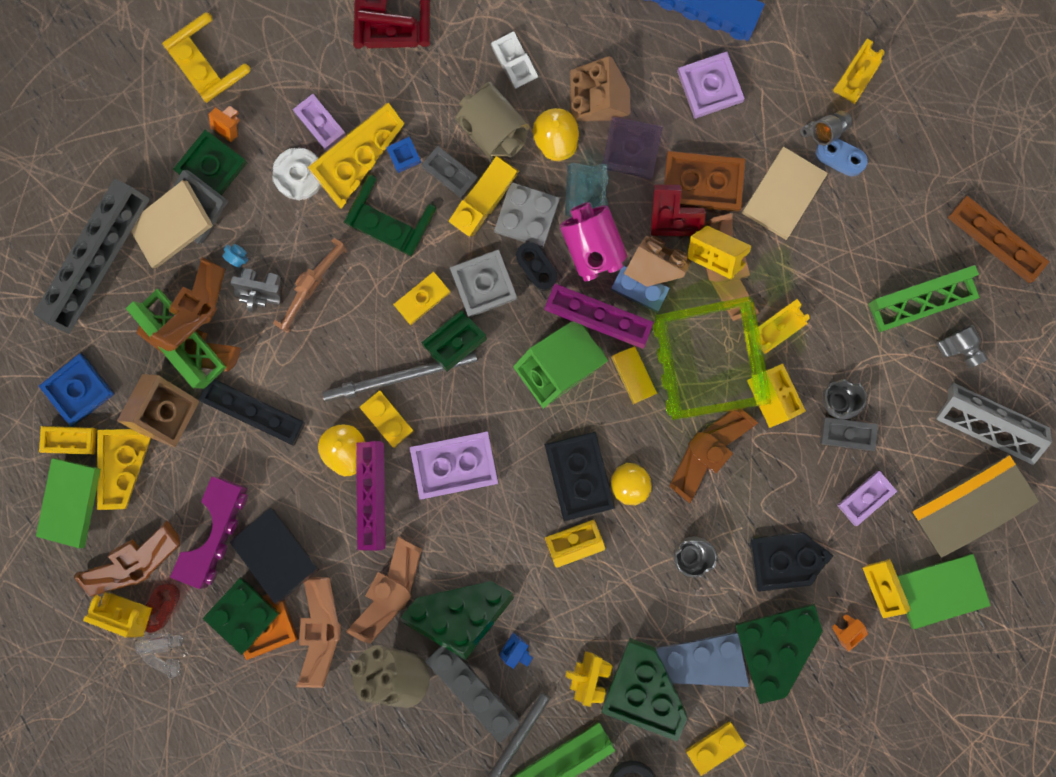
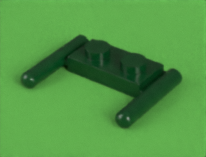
M369 174L343 223L412 257L436 212V206L428 204L416 228L413 229L365 205L377 181L375 175Z

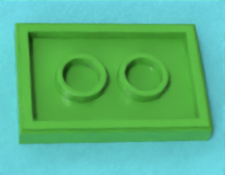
M51 459L36 537L76 548H85L101 469L62 459Z
M974 554L963 555L897 576L911 608L906 614L912 629L991 606Z

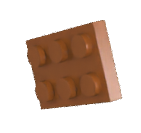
M667 151L664 185H681L680 206L740 212L745 159Z

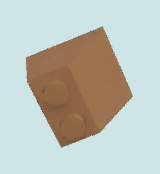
M142 374L117 421L139 434L171 447H176L199 401L159 375Z

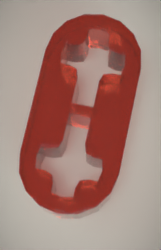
M162 584L153 591L146 606L152 608L150 616L154 615L157 610L159 611L156 616V620L159 623L151 626V620L149 619L145 632H157L167 624L180 598V591L174 584ZM170 590L169 596L172 599L165 601L161 606L160 604L164 598L161 592Z

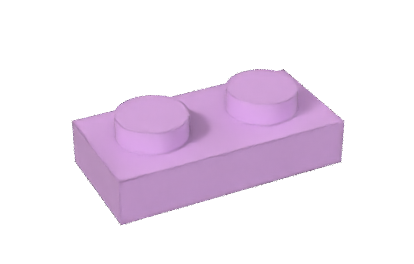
M314 94L310 95L293 109L295 114L326 151L346 136L343 129Z
M876 471L837 506L854 526H858L897 491L880 471Z

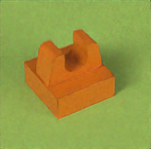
M231 106L227 107L224 111H220L215 107L209 113L210 128L231 143L238 136L237 124L240 120L236 116L239 112Z
M844 615L843 619L848 624V627L842 630L834 624L832 628L840 644L849 652L868 635L865 625L858 619L855 620L849 615Z

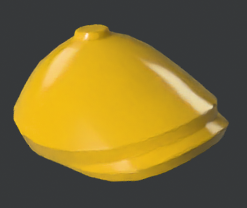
M558 108L549 109L540 114L535 120L533 137L546 158L552 161L565 160L574 155L577 150L578 125L575 118L568 111Z
M345 424L336 425L326 430L320 437L318 451L323 462L338 475L344 477L357 474V443L365 442V440L355 427Z

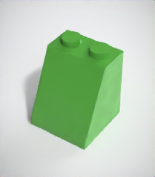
M572 321L531 347L513 368L544 409L600 369L608 359L605 357L602 348L591 338L588 329L584 325Z

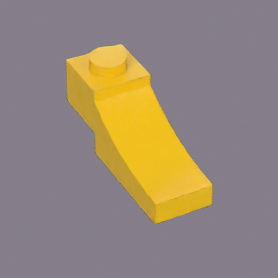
M496 156L474 188L461 201L448 222L467 236H475L488 214L493 212L519 173V170L501 157Z

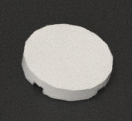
M291 148L281 153L274 162L272 176L278 190L288 198L296 200L307 199L316 194L321 185L308 170L307 166L318 158L317 155L304 148Z

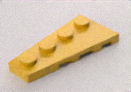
M389 103L384 104L307 166L308 170L339 209L343 208L347 199L357 189L361 180L371 170L378 157L386 150V147H388L404 125V122Z

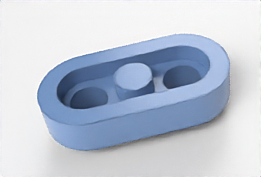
M840 139L825 146L818 144L816 148V156L821 163L847 176H857L867 166L866 154ZM827 146L834 147L835 152H829ZM851 157H855L858 160V164H853Z

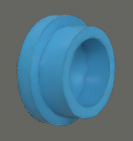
M236 244L225 246V252L222 256L227 262L238 268L248 262V258L245 256L247 252L242 247Z

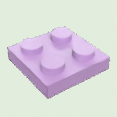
M727 52L678 68L677 73L694 119L743 103L744 96Z

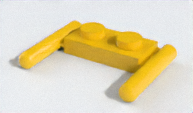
M208 12L203 13L162 42L206 103L250 73V67L247 64H242L223 79H220L190 39L191 35L212 21V16Z

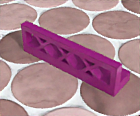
M554 284L544 309L642 349L645 347L654 323L558 284Z
M382 441L357 443L356 449L357 550L380 551L385 549L384 443Z

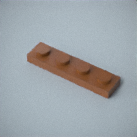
M965 196L947 217L1028 283L1034 282L1049 263L1045 257L968 196Z

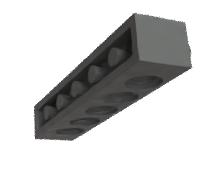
M114 179L35 309L33 313L35 316L47 324L70 334L150 198L119 180Z

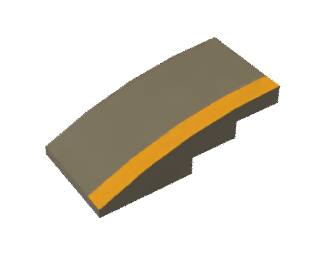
M1009 454L962 479L960 483L937 494V497L914 508L912 512L942 558L1011 520L1038 503L1039 500Z

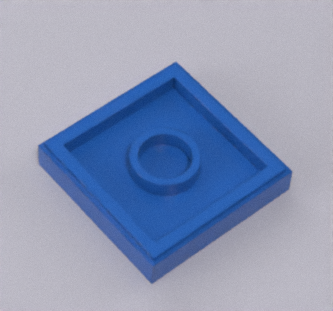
M79 353L39 385V388L70 427L76 426L115 394L82 353Z

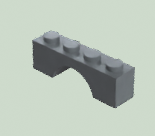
M441 645L426 659L425 662L499 743L520 725V717L478 677L467 660Z

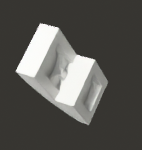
M514 31L490 44L515 89L538 78L527 53H524Z

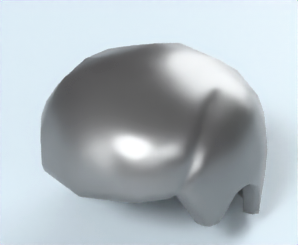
M846 379L830 383L823 392V406L831 416L841 420L857 416L867 402V394L860 383L852 384Z
M693 536L683 539L675 547L673 561L677 570L687 577H702L707 571L715 568L717 553L714 546L705 539Z

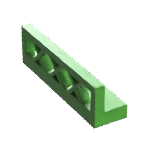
M976 265L880 297L868 303L879 333L980 298L972 279L979 275ZM965 282L970 296L961 298L953 294L956 284ZM936 291L946 296L941 306L928 302L932 292ZM926 295L924 300L919 297ZM909 300L922 304L915 315L904 311ZM901 303L900 308L894 306ZM925 307L930 308V310L924 311ZM888 308L897 312L894 321L884 325L879 311ZM901 315L906 317L904 319L899 320Z
M156 289L143 303L133 301L126 308L149 337L173 317L169 316L172 302L160 289ZM158 299L163 303V316L155 315L149 308ZM196 331L187 338L193 339L197 343L196 355L188 354L185 351V341L172 351H166L159 347L192 388H206L227 368ZM202 358H210L216 365L208 375L201 369Z
M598 721L512 777H576L615 752V748Z

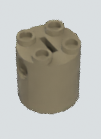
M491 82L485 83L474 96L468 94L460 101L459 105L462 108L455 116L456 122L491 161L496 156L513 157L523 148L529 124Z
M376 645L366 649L350 666L354 689L359 699L363 702L410 708L417 705L424 698L429 688L430 674L428 666L422 657L414 653Z

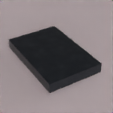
M596 431L544 444L563 521L615 509Z
M269 508L230 541L232 547L277 605L320 570L273 508Z

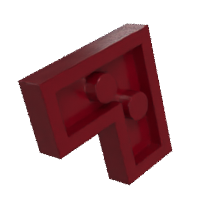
M654 185L650 227L651 236H692L704 228L705 208H680L681 185Z

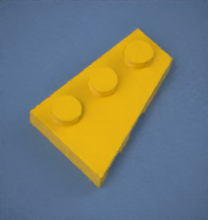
M132 429L98 430L97 468L101 469L97 486V510L127 509L151 438L139 434Z

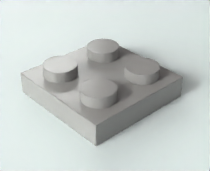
M512 182L508 188L494 233L525 243L532 242L540 248H544L560 198Z
M499 249L450 267L469 318L517 300Z

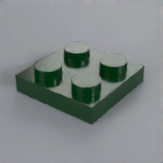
M205 129L173 170L179 175L182 170H189L222 196L248 162Z
M241 577L202 619L240 655H243L281 613Z

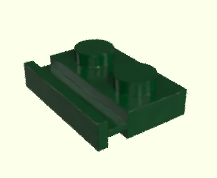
M461 310L421 343L423 348L448 372L485 342L487 337Z

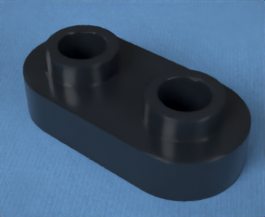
M532 242L520 245L516 252V259L533 286L540 291L552 289L557 282V272L541 248ZM531 253L534 255V259L527 261L524 258L525 255ZM542 274L548 275L549 280L547 282H541L539 280V277Z

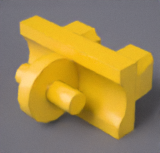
M585 651L583 662H576L574 671L567 670L565 677L572 679L570 689L575 691L573 699L581 702L583 706L591 707L592 703L604 702L605 688L597 686L596 683L598 676L605 678L610 676L612 664Z

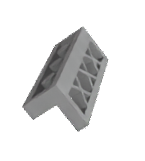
M952 383L948 389V399L936 415V420L1032 465L1036 463L1052 443L1050 427L955 383ZM952 407L963 411L964 417L952 418L946 414ZM982 420L988 423L989 428L978 430L972 427L971 422ZM1008 432L1012 434L1013 439L1001 441L996 438L995 433ZM1031 443L1038 447L1032 454L1022 451L1020 445Z

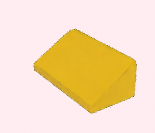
M635 346L612 355V361L633 405L657 394Z
M594 519L545 537L556 568L605 550L602 537Z

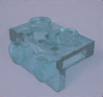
M578 163L567 165L565 216L572 217L570 210L586 202H590L592 208L603 205L608 206L606 186L609 176L606 164H600L596 167Z

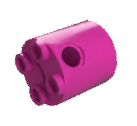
M586 202L570 210L572 217L562 222L559 227L579 276H582L584 281H590L598 277V273L605 270L612 273L623 268L622 262L626 260L628 255L609 207L603 205L592 208L590 202Z

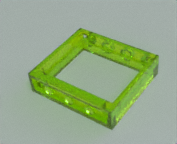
M746 296L655 315L656 322L653 323L654 336L659 339L660 348H657V357L659 363H663L664 374L661 375V381L664 390L667 389L669 400H666V411L672 417V420H682L772 404L753 298ZM740 308L755 397L682 410L667 322Z

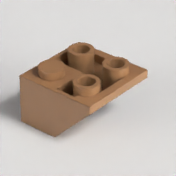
M608 56L570 70L571 114L576 121H611L631 114L630 88L612 57Z
M646 236L636 250L624 274L648 287L684 277L691 260L687 259L688 255L679 249H674L673 251L664 246L665 242L660 238Z

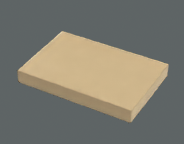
M783 146L742 214L787 240L828 173Z
M182 180L141 213L131 232L151 268H158L211 228L213 224L189 182Z

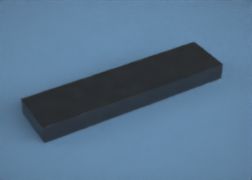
M216 379L204 388L198 400L292 446L295 445L306 423Z

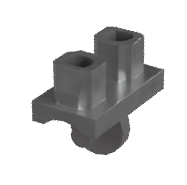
M243 268L239 277H232L231 285L234 286V295L240 297L239 302L247 304L248 312L254 313L258 306L266 307L267 303L281 305V279L279 275L266 274L263 283L256 281L258 276L254 270Z

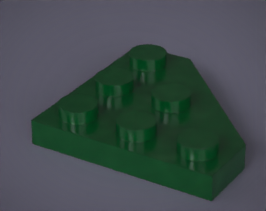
M492 581L417 597L400 618L403 624L466 660L514 597L511 591Z
M815 603L735 625L760 704L787 698L823 633V627Z
M629 638L602 705L601 713L678 742L687 721V712L656 648Z

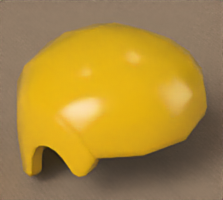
M625 463L617 467L611 476L612 491L616 499L625 505L636 506L645 502L651 493V478L648 472L636 463Z

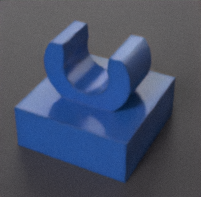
M410 137L386 147L397 173L421 163Z
M515 633L511 634L499 653L504 663L513 669L518 662L528 667L534 658L526 650L529 645Z

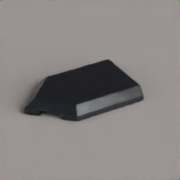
M804 532L750 538L757 592L811 586L821 570L834 556Z

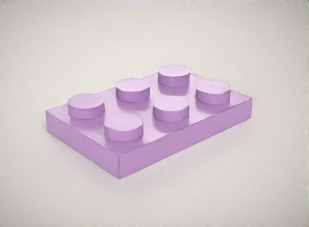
M488 432L410 447L420 500L498 484Z

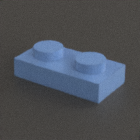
M623 266L611 291L658 313L670 288L660 283L647 287L625 275L624 272L627 267Z

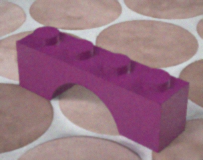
M211 476L201 500L208 508L212 517L211 535L200 548L194 551L180 552L170 578L197 589L207 588L208 585H212L217 575V570H215L217 562L223 559L227 551L228 545L225 543L228 535H232L236 529L238 520L235 518L239 509L242 510L247 502L248 495H246V491L248 488L220 477Z

